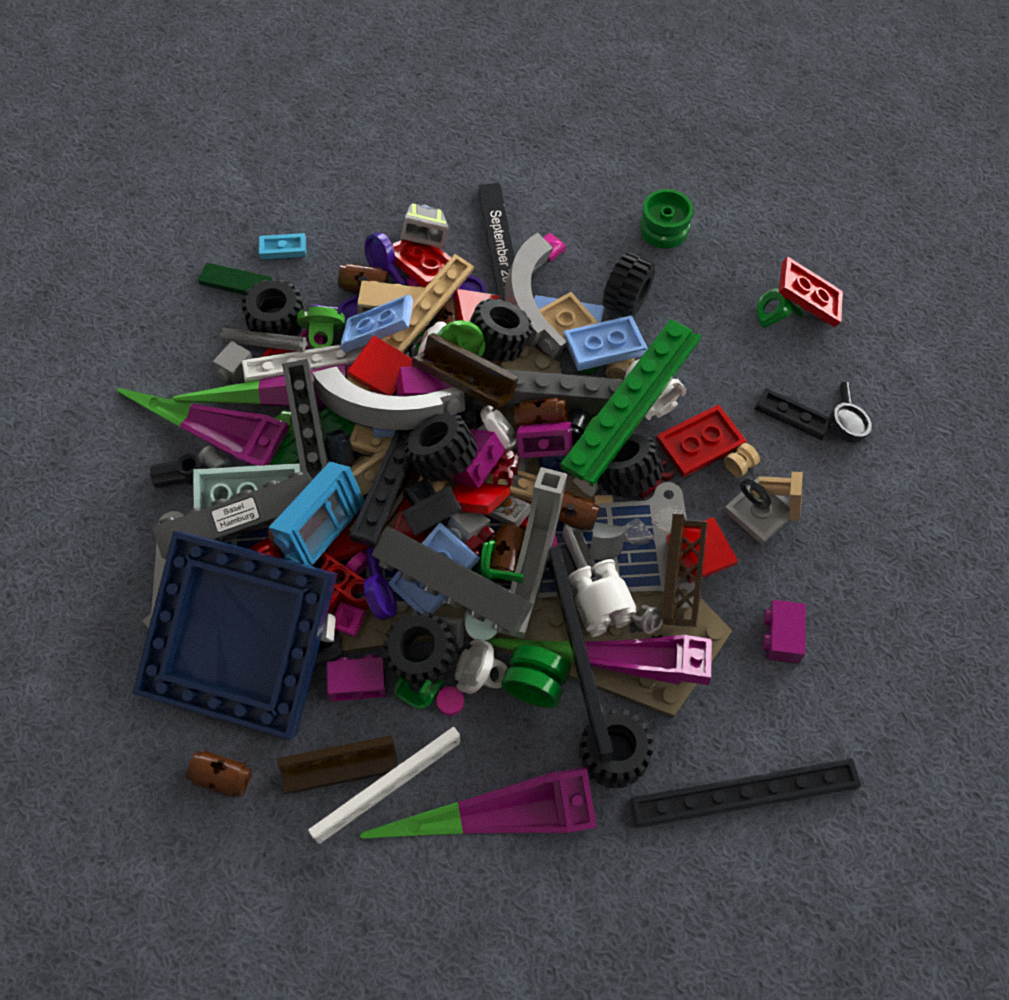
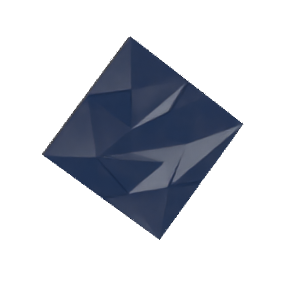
M173 531L132 694L291 740L298 731L338 573L188 532Z

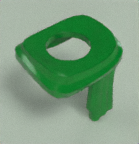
M779 287L765 292L757 301L759 322L763 328L791 315V309L800 317L804 315L799 305L778 293ZM772 300H778L779 304L776 310L770 314H765L766 305Z
M496 541L484 542L478 561L477 574L490 581L495 578L523 583L524 574L490 568L491 553L496 549Z
M416 658V659L413 660L412 662L418 663V662H422V661H424V660H423V659H420V658ZM399 677L395 684L394 693L398 699L417 709H425L431 704L445 679L442 681L439 678L435 679L436 684L431 685V681L427 679L419 692L420 694H416L410 690L409 683Z

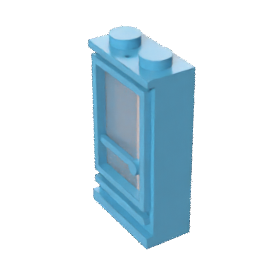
M329 462L270 525L269 528L274 536V542L281 549L285 556L284 559L309 566L313 565L350 523L353 516L357 515L365 500L350 467Z

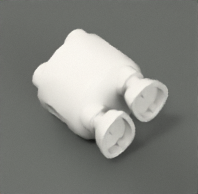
M612 559L596 563L592 568V574L591 567L586 566L568 576L570 587L576 588L578 591L574 598L575 605L586 631L590 632L591 637L605 633L609 625H615L616 628L627 626L631 623L630 617L635 615L637 611L626 583L622 578H619L615 562ZM591 575H595L599 580L592 582Z

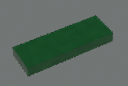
M206 262L198 282L202 286L246 295V291L248 288L252 289L253 284H260L265 279L271 281L272 278Z

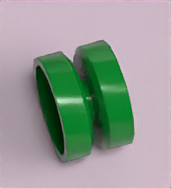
M672 189L654 191L647 196L643 204L640 222V233L643 239L650 245L658 248L669 249L682 244L689 234L693 215V205L690 199L683 193Z
M532 645L516 646L510 658V665L512 667L506 669L501 681V687L511 696L542 708L558 707L563 695L561 686L567 684L572 667L561 656L541 647Z

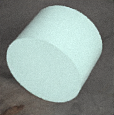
M467 609L464 616L465 627L472 638L488 640L497 633V630L492 627L494 622L487 618L482 622L470 616V609Z

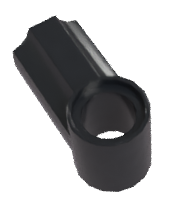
M185 454L177 461L152 465L150 476L155 488L185 482L194 485L193 470H189L191 468L204 469L196 455Z

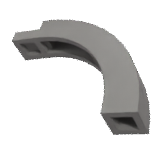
M536 233L521 246L515 256L505 282V301L520 307L519 309L523 310L527 314L526 316L531 319L533 329L527 341L528 346L531 348L537 344L548 356L556 359L560 356L567 341L543 317L534 301L531 290V275L547 262L553 247L539 233Z
M337 366L313 372L316 393L321 401L336 414L361 425L389 430H412L418 424H421L423 420L435 414L465 411L464 392L456 387L417 396H389L373 393L354 385L342 375Z
M542 467L538 473L533 488L526 532L515 573L524 574V582L512 581L509 590L533 603V606L519 633L509 631L508 635L524 639L528 624L531 621L547 567L549 549L552 547L567 479L566 473Z

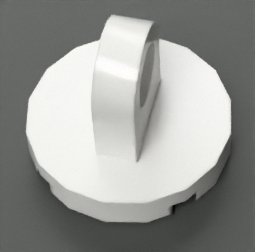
M490 405L486 406L480 411L484 424L478 427L477 430L495 432L504 448L512 451L518 446L517 438L513 439L512 437L514 434L513 427L500 411L496 409L493 412V407Z
M480 638L471 641L470 644L473 646L469 650L465 649L462 652L456 666L455 680L459 681L456 685L457 689L467 694H473L482 685L488 688H501V681L506 669H508L503 662L494 659V649L491 643ZM493 667H496L499 672V677L495 682L490 678V671Z

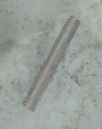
M223 328L222 333H220L222 342L230 343L232 341L236 344L305 352L308 343L305 337Z

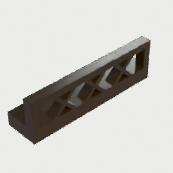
M435 333L427 336L424 351L412 359V365L497 410L513 398L519 378Z
M673 514L661 619L665 625L697 627L708 523L704 521H688L685 519L684 514ZM686 528L701 529L700 538L691 544L685 538ZM693 551L698 557V562L688 570L682 563L683 557ZM682 569L685 571L683 575H681ZM695 571H696V578L692 575V573L695 572ZM689 576L695 582V589L685 596L679 588L680 583ZM680 594L682 599L678 602V597ZM694 596L692 604L689 599H691ZM687 602L692 608L691 620L676 618L677 609Z
M392 735L277 758L278 768L282 772L285 795L385 775L398 766Z

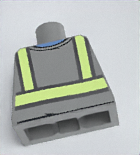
M411 204L405 215L400 239L443 248L448 229L443 211L430 208L428 205Z

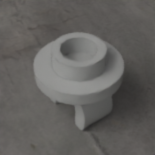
M642 605L641 608L644 615L642 617L633 615L632 618L636 626L641 627L643 632L651 634L662 625L661 610L656 607L650 608L648 605Z

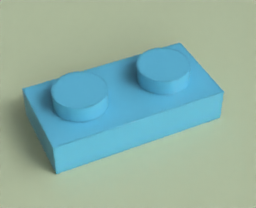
M305 233L259 236L260 260L306 257Z

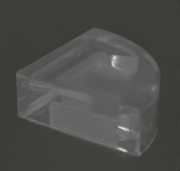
M681 507L664 508L654 515L651 524L671 532L673 514H684L686 509Z
M639 517L623 526L627 527L624 541L641 545L649 543L654 539L652 533Z

